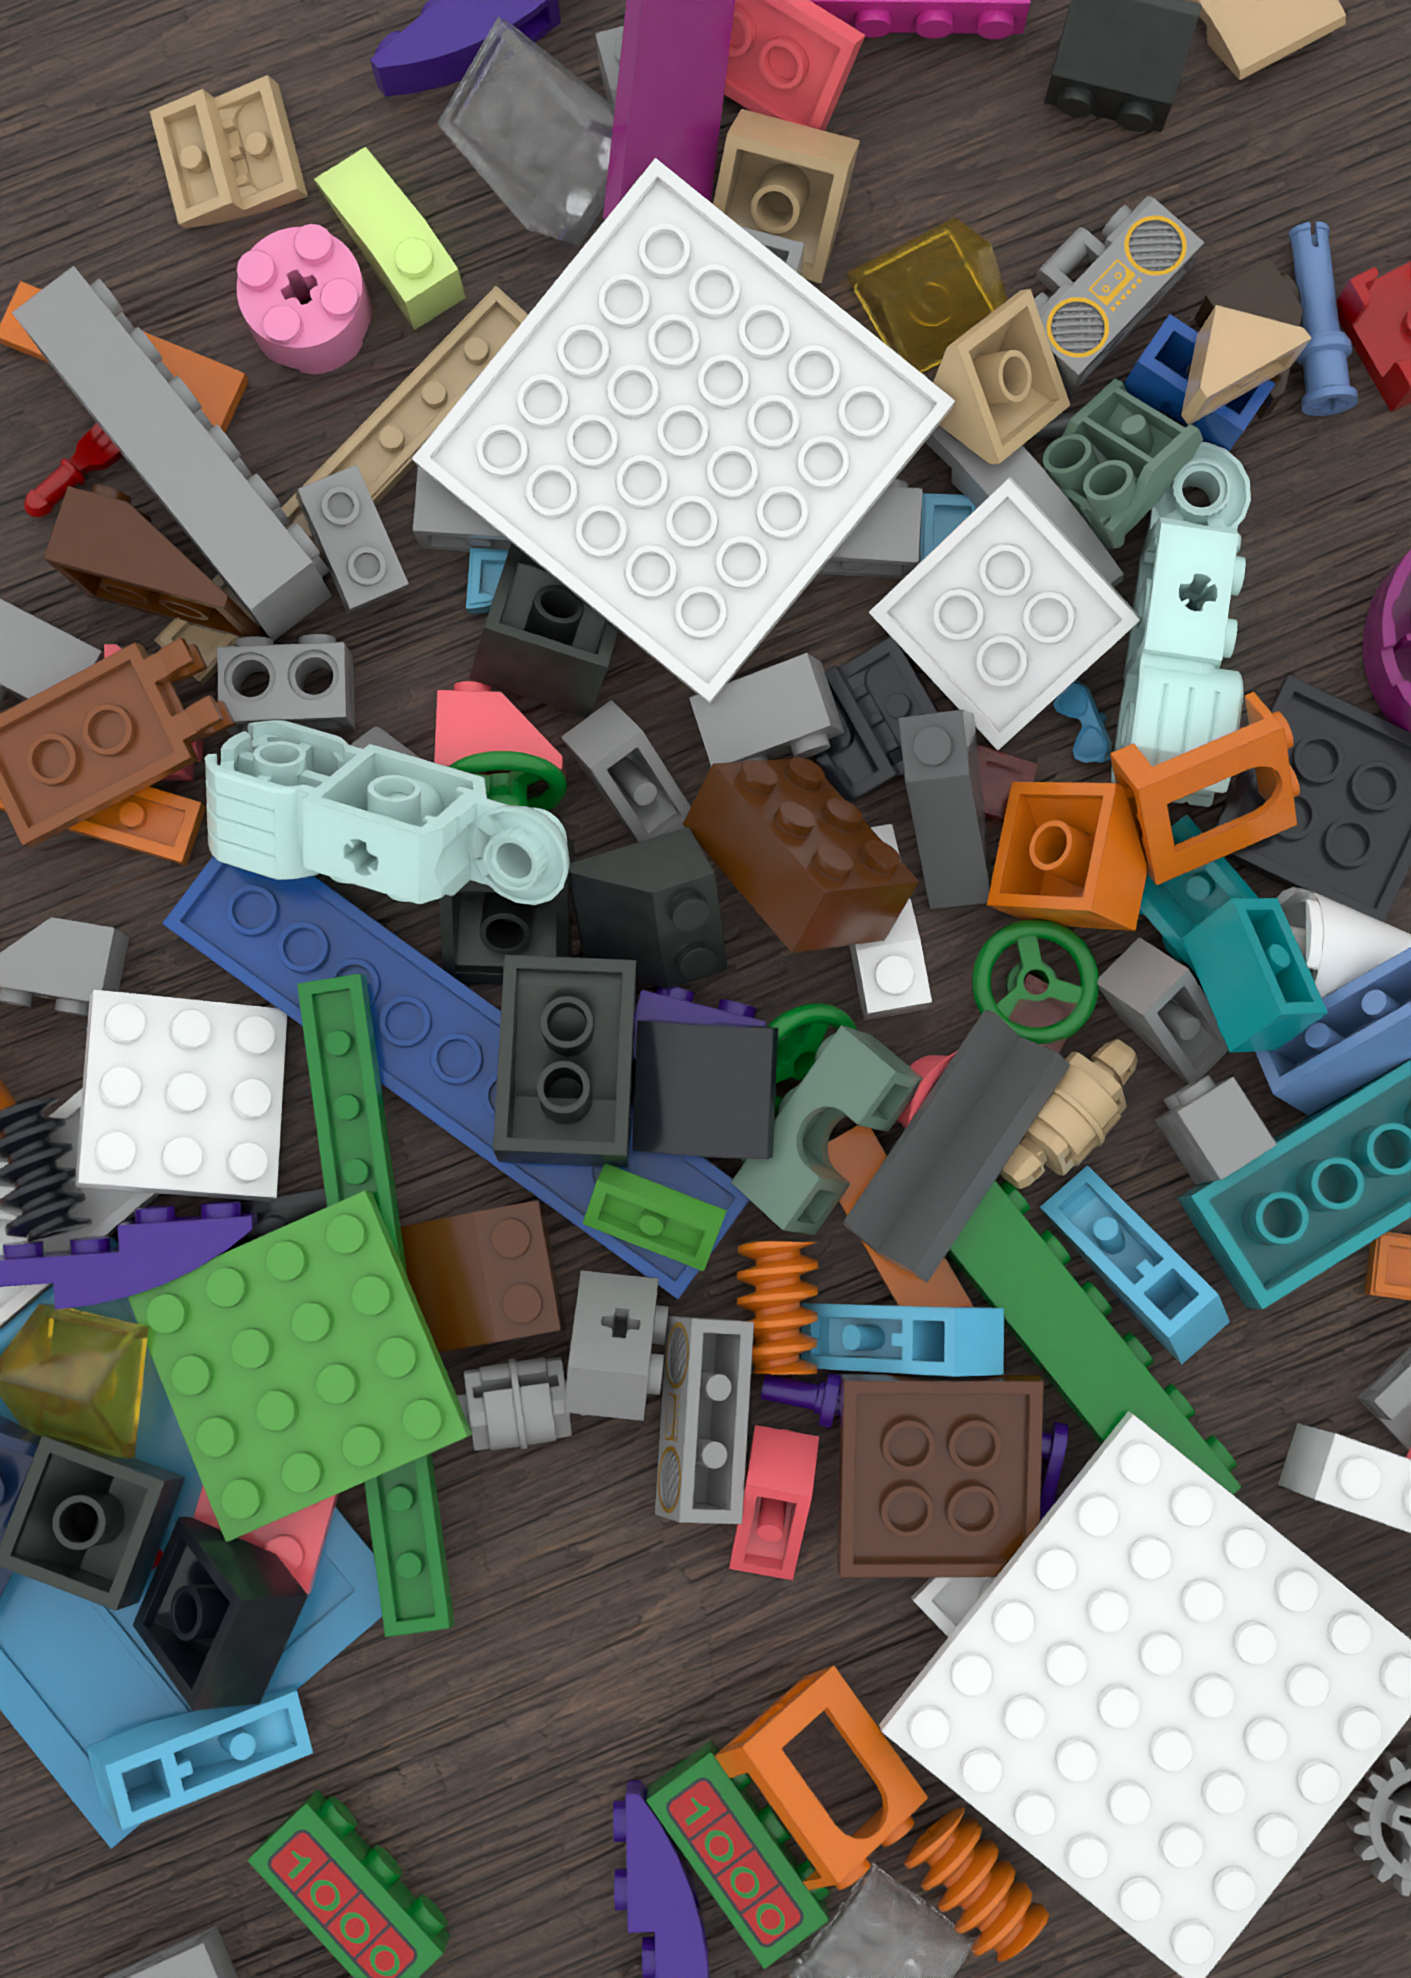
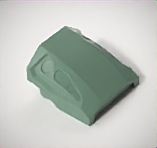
M1114 379L1069 420L1062 437L1054 440L1046 448L1043 454L1044 465L1042 468L1085 519L1106 550L1120 548L1124 544L1125 535L1154 506L1180 469L1193 458L1203 438L1197 427L1192 424L1186 428L1130 395L1126 391L1124 384Z

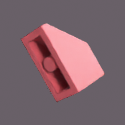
M474 681L457 682L454 684V690H437L434 763L448 767L458 759L476 753L515 751L532 754L550 761L566 777V766L563 756L502 692H492V686ZM494 770L476 774L492 775L496 773H509L511 771Z
M755 1425L745 1472L742 1524H736L729 1569L793 1580L812 1499L819 1436Z

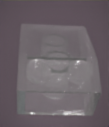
M498 17L437 124L526 229L580 246L604 207L615 108L510 22Z

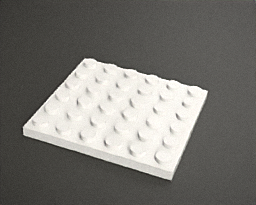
M655 158L413 456L412 460L419 468L701 698L711 704L954 407L955 400Z
M1128 1411L879 1724L882 1733L1183 1978H1205L1411 1716V1639Z

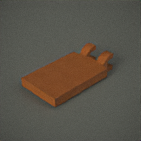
M179 638L161 648L157 653L148 656L144 646L135 642L0 713V800L23 846L34 847L198 761L199 759L191 742L216 735L236 725L225 702L221 700L215 702L214 698L210 695L184 709L172 682L187 679L208 668L197 645L191 644L188 646L185 639Z

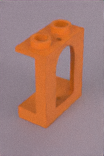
M1254 692L1245 695L1248 726L1153 767L1134 743L1110 753L1115 782L1125 788L1147 863V874L1156 886L1297 825L1294 797L1299 796L1300 786L1295 772L1289 764L1287 750L1294 745L1293 735L1282 713L1279 711L1272 713ZM1255 768L1258 791L1266 801L1262 806L1246 815L1174 845L1167 804L1245 770Z
M834 1665L804 1676L714 1756L729 1778L746 1773L751 1776L816 1870L803 1881L808 1890L833 1885L838 1890H842L855 1883L871 1866L866 1858L880 1844L886 1847L902 1838L915 1824L910 1815L928 1799L923 1789ZM823 1711H825L872 1777L882 1795L883 1806L851 1837L845 1835L834 1824L781 1749Z

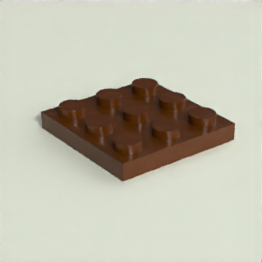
M841 1375L837 1570L840 1578L997 1577L1040 1523L1044 1381L1039 1375Z

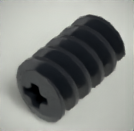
M57 1097L30 1100L0 1110V1162L8 1163L0 1169V1187L14 1188L13 1191L0 1199V1210L21 1213L19 1217L5 1226L7 1236L27 1238L28 1241H34L65 1234L92 1224L90 1218L70 1216L69 1211L84 1202L86 1197L85 1193L64 1192L63 1185L76 1177V1168L58 1167L56 1160L73 1150L71 1143L51 1142L50 1135L65 1126L66 1121L65 1118L44 1117L43 1110L60 1100Z

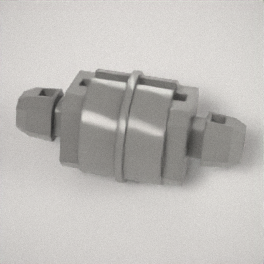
M541 1357L515 1361V1358H512L507 1363L480 1366V1369L464 1371L466 1394L457 1395V1398L472 1431L474 1451L489 1448L492 1451L518 1446L521 1449H527V1445L556 1441V1438L572 1436L570 1413L564 1412L567 1379L564 1378L561 1357L548 1359Z

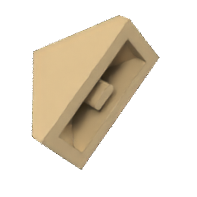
M1216 305L1196 337L1181 416L1187 425H1190L1287 370L1306 347L1311 337L1303 327Z

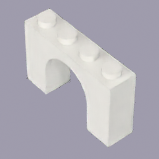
M1297 1423L1278 1485L1315 1500L1411 1533L1410 1459L1332 1432Z

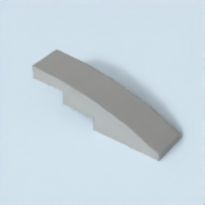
M939 425L925 441L952 468L951 483L968 497L977 508L1011 477L1113 588L1123 581L1124 573L1091 527L1047 472L1023 446L1019 447L1000 464L990 465Z

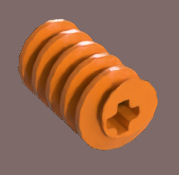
M751 1241L738 1246L739 1255L756 1261L755 1266L737 1272L738 1281L755 1287V1292L737 1298L738 1307L755 1313V1318L748 1320L749 1322H754L753 1339H755V1344L752 1346L751 1362L754 1365V1371L751 1373L817 1374V1365L799 1358V1354L817 1348L818 1340L815 1337L800 1332L799 1328L818 1321V1312L800 1306V1301L818 1295V1286L800 1279V1275L818 1269V1260L801 1254L800 1249L818 1242Z
M958 1807L942 1816L917 1839L904 1860V1865L907 1869H911L927 1862L930 1869L920 1883L924 1891L944 1884L947 1890L937 1904L938 1909L941 1912H946L960 1905L964 1911L954 1925L955 1931L958 1934H962L977 1927L980 1930V1934L971 1946L972 1953L975 1956H979L994 1949L998 1953L996 1961L1004 1962L1016 1956L1034 1940L1046 1925L1049 1913L1043 1904H1030L1033 1893L1025 1882L1017 1881L1013 1883L1016 1871L1011 1863L1005 1860L996 1861L999 1852L996 1844L992 1839L979 1840L982 1831L981 1825L976 1818L968 1817L961 1819L965 1807Z

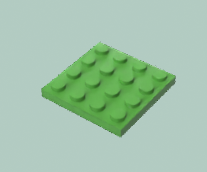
M370 1190L360 1192L223 1253L199 1268L164 1285L128 1297L226 1542L472 1435V1431L373 1193Z

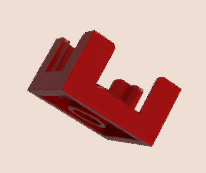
M1411 261L1377 278L1379 272L1376 267L1351 278L1336 300L1339 322L1391 413L1411 403Z

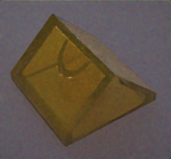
M956 217L847 273L850 284L883 343L920 373L940 364L946 348L1008 300L992 244Z
M50 1303L39 1304L0 1356V1397L22 1427L41 1437L42 1435H49L80 1443L105 1454L124 1459L133 1458L136 1452L149 1326L71 1308L55 1310V1305Z

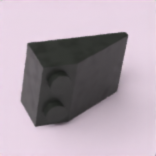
M525 955L504 956L493 1152L498 1162L604 1166V1163H607L614 1167H628L636 960Z

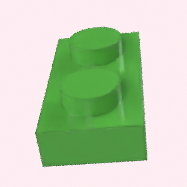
M604 1163L582 1224L704 1271L727 1210Z

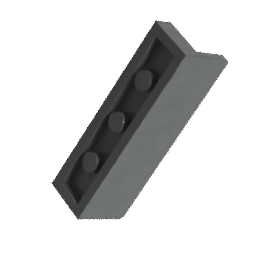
M985 1010L846 1217L844 1226L882 1258L928 1283L1070 1067V1064L1058 1052L1020 1037L996 1013Z

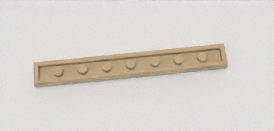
M495 286L303 486L357 465L376 506L416 465L412 460L413 456L465 394L466 388L485 369L528 314L501 289ZM296 492L281 508L291 522L286 529L296 522L317 547L296 499ZM217 574L212 581L260 627L224 580ZM178 618L174 619L154 641L161 648L179 638L185 639L188 646L191 644L197 645L208 668L193 677L203 686L218 671L217 647L236 646L235 641L239 637L193 626L187 621Z

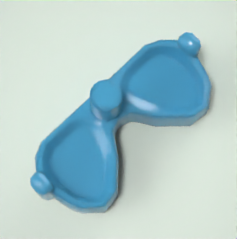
M1075 680L1054 699L1053 706L1056 712L1068 717L1077 718L1082 723L1081 731L1076 738L1072 750L1075 759L1083 763H1107L1111 761L1112 742L1104 726L1107 719L1106 715L1098 712L1090 689L1086 685L1081 684L1080 681Z

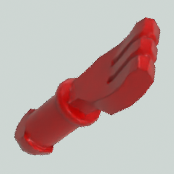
M97 423L77 442L75 453L70 459L63 458L60 461V466L34 490L30 489L26 494L24 509L29 516L33 518L47 516L53 512L52 508L64 498L68 486L75 488L78 484H84L86 481L85 474L94 470H105L122 456V453Z

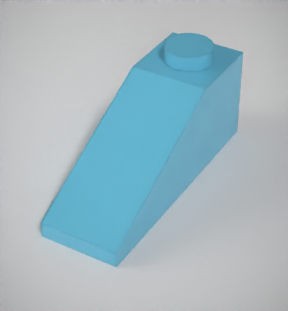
M1088 1165L1040 1206L1044 1215L1137 1320L1181 1364L1187 1361L1230 1322L1219 1294Z
M802 1303L803 1307L818 1312V1321L802 1327V1333L817 1338L818 1347L801 1353V1358L816 1364L817 1369L938 1376L1004 1375V1308Z
M294 1688L265 1694L260 1704L198 1710L152 1721L86 1747L102 1808L121 1830L313 1753L299 1696Z

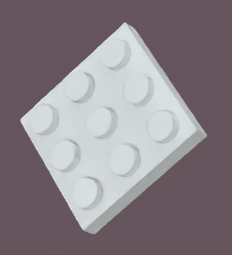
M1011 477L869 611L874 619L959 710L974 713L975 727L997 750L1004 746L1141 620L1136 611Z
M93 989L89 1000L75 1187L272 1202L276 1199L287 1014L278 1008Z

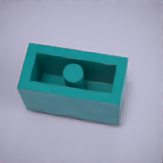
M1231 898L1182 937L1192 961L1194 972L1200 980L1216 1018L1218 1029L1230 1053L1276 1051L1328 1013L1278 898Z

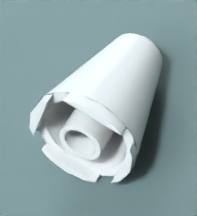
M1292 887L1282 891L1277 897L1321 998L1326 997L1411 947V934L1308 889Z

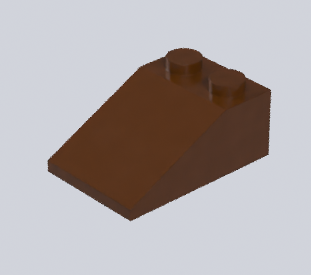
M94 485L92 492L70 486L67 487L43 559L88 597L171 620H184L190 625L222 634H231L239 638L263 637L264 632L225 592L151 524L152 519L149 516L137 511L130 505L131 498L128 495L103 485Z
M536 1200L401 1227L407 1277L438 1352L565 1329L545 1208L542 1201Z

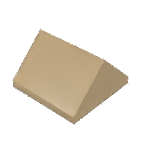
M1031 289L1020 290L946 348L933 381L936 386L955 400L954 407L939 426L990 465L1000 464L1070 406Z

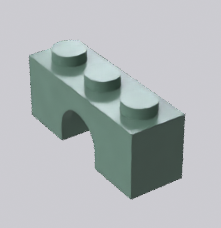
M841 1025L835 1034L829 1036L820 1045L815 1055V1064L800 1085L790 1090L782 1099L778 1108L779 1115L774 1120L773 1158H743V1166L731 1183L782 1230L815 1235L851 1185L834 1169L829 1160L828 1140L835 1125L848 1116L857 1125L888 1132L915 1095L923 1078L871 1034Z

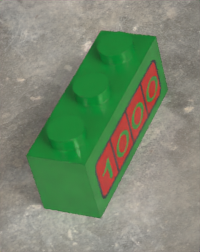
M710 1740L649 1785L646 1801L761 1966L765 1969L829 1921L827 1903L824 1898L831 1891L829 1887L813 1890L807 1889L803 1881L816 1870L809 1859H806L799 1865L784 1844L792 1836L769 1803L760 1809L746 1790V1787L753 1782L751 1776L746 1773L729 1778L714 1757L719 1750L713 1741Z
M318 1790L314 1791L257 1847L247 1861L353 1978H419L444 1953L450 1938L449 1933L444 1929L448 1925L444 1914L427 1896L421 1894L416 1898L399 1880L402 1876L399 1865L385 1849L378 1845L371 1849L354 1831L357 1827V1821L350 1810L339 1799L330 1796L326 1800Z

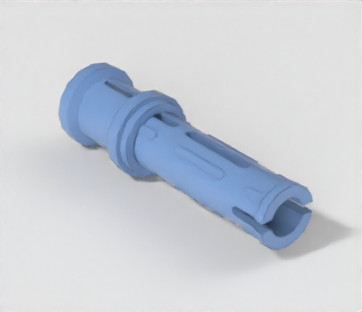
M1316 221L1314 235H1311L1310 222L1295 226L1289 231V241L1292 247L1296 286L1301 297L1300 305L1303 308L1301 327L1305 328L1311 337V340L1296 359L1299 365H1303L1306 394L1301 398V410L1306 415L1327 416L1353 408L1358 403V393L1354 387L1350 386L1347 357L1352 353L1351 340L1347 337V334L1340 331L1329 244V225Z

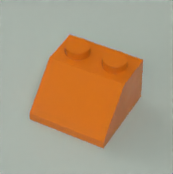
M1012 782L987 905L1020 920L1042 919L1056 922L1065 927L1136 931L1148 867L1125 788L1118 783Z

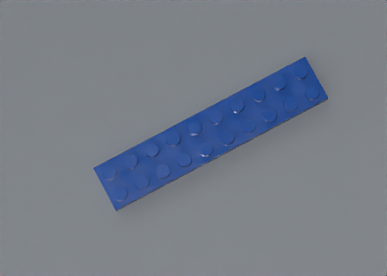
M213 856L162 923L302 1026L297 983L354 974L366 975L381 1084L646 1277L658 1278V1285L675 1298H680L699 1270L582 1224L603 1166L498 1162L493 1152L501 1011L316 877L276 880L222 863ZM631 1106L628 1167L617 1168L727 1210L711 1251L712 1253L747 1205L749 1199L731 1183L733 1180L731 1177L702 1156L633 1151L634 1107Z

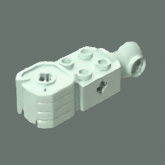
M1201 442L1193 458L1180 469L1161 498L1151 508L1148 531L1139 559L1133 609L1141 617V620L1129 632L1123 676L1125 681L1119 709L1114 751L1134 743L1152 767L1237 731L1240 727L1243 704L1242 676L1238 671L1219 668L1223 657H1231L1236 641L1237 620L1229 619L1228 613L1231 595H1239L1244 580L1246 560L1245 557L1236 556L1240 551L1242 538L1237 532V528L1246 516L1251 501L1250 479L1241 462L1225 448ZM1193 486L1202 489L1209 497L1210 506L1200 508L1189 504L1183 496L1182 488ZM1112 767V768H1111V783H1116V782H1115V777H1114V772H1113V767ZM1231 777L1173 802L1183 804L1187 801L1189 805L1209 807L1212 805L1215 792L1224 793L1227 791Z
M285 720L249 723L248 733L246 731L238 733L223 744L220 765H217V754L205 756L208 846L212 855L222 863L276 880L299 879L321 873L330 876L333 880L340 883H353L385 893L397 901L417 904L442 898L445 894L449 896L455 895L470 880L491 886L498 894L516 903L537 905L552 900L565 885L570 860L567 835L561 822L553 814L540 808L506 805L487 799L484 777L369 744L364 749L354 747L339 736Z

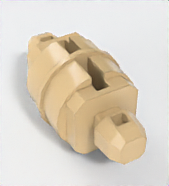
M1115 1039L1105 1043L1091 1056L1092 1062L1078 1052H1071L1065 1059L1070 1064V1067L1000 1172V1175L1007 1182L1014 1185L1017 1189L1027 1187L1045 1172L1043 1165H1046L1058 1175L1065 1176L1073 1166L1079 1165L1095 1147H1100L1105 1142V1136L1121 1119L1120 1114L1127 1108L1122 1086L1135 1071L1138 1061L1136 1053L1131 1047L1119 1039Z

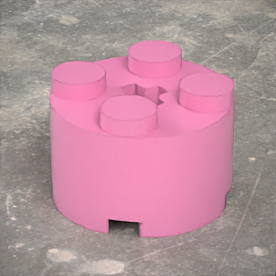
M308 224L303 227H291L276 231L260 240L250 251L242 255L237 266V299L239 307L258 346L270 360L280 366L282 364L290 368L299 369L300 373L314 375L338 369L357 355L363 345L362 340L367 332L369 323L371 325L373 312L370 296L358 263L343 242L331 235L326 228L316 224ZM307 298H311V299H312V300H311L309 303H307V304H303V305L300 304V302H301L302 300H304V299H307Z

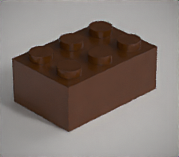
M794 757L792 759L713 763L682 824L685 828L689 827L699 845L791 953L885 941L919 883L917 878L901 862L898 852L877 836L862 819L860 810L852 803L846 801L827 781L824 771L807 758Z

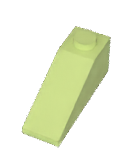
M366 147L314 179L316 185L414 331L466 298L457 266L422 215Z

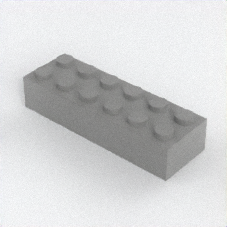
M72 266L18 307L12 314L45 359L268 637L275 641L332 597L322 579L330 570L320 558V552L296 522L286 529L291 522L279 507L281 504L257 473L252 475L241 460V454L217 424L215 426L212 425L200 409L202 406L178 375L174 377L162 362V356L139 327H133L124 315L123 308L100 279L89 285L79 271Z

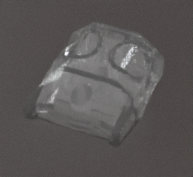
M871 1862L870 1868L864 1874L865 1878L861 1877L854 1886L849 1900L846 1903H841L839 1906L840 1911L828 1927L824 1926L821 1929V1933L812 1941L809 1951L805 1950L802 1954L803 1962L797 1958L789 1968L792 1978H953L971 1951L974 1941L965 1933L958 1934L954 1929V1924L923 1898L907 1889Z

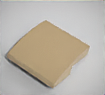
M1185 0L1202 4L1199 17L1207 25V44L1239 80L1346 25V14L1339 0Z
M268 75L215 98L204 89H201L150 111L178 225L181 227L192 228L227 222L266 212L308 197L279 84Z

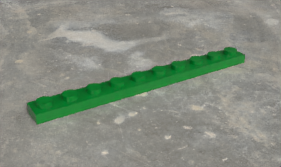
M354 974L297 983L327 1207L365 1190L372 1191L407 1275L366 975ZM429 1453L364 1482L385 1637L449 1629L455 1624L432 1453Z

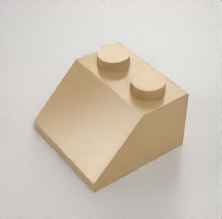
M741 109L727 133L713 205L741 227L805 243L801 276L806 280L822 283L847 199L860 140Z

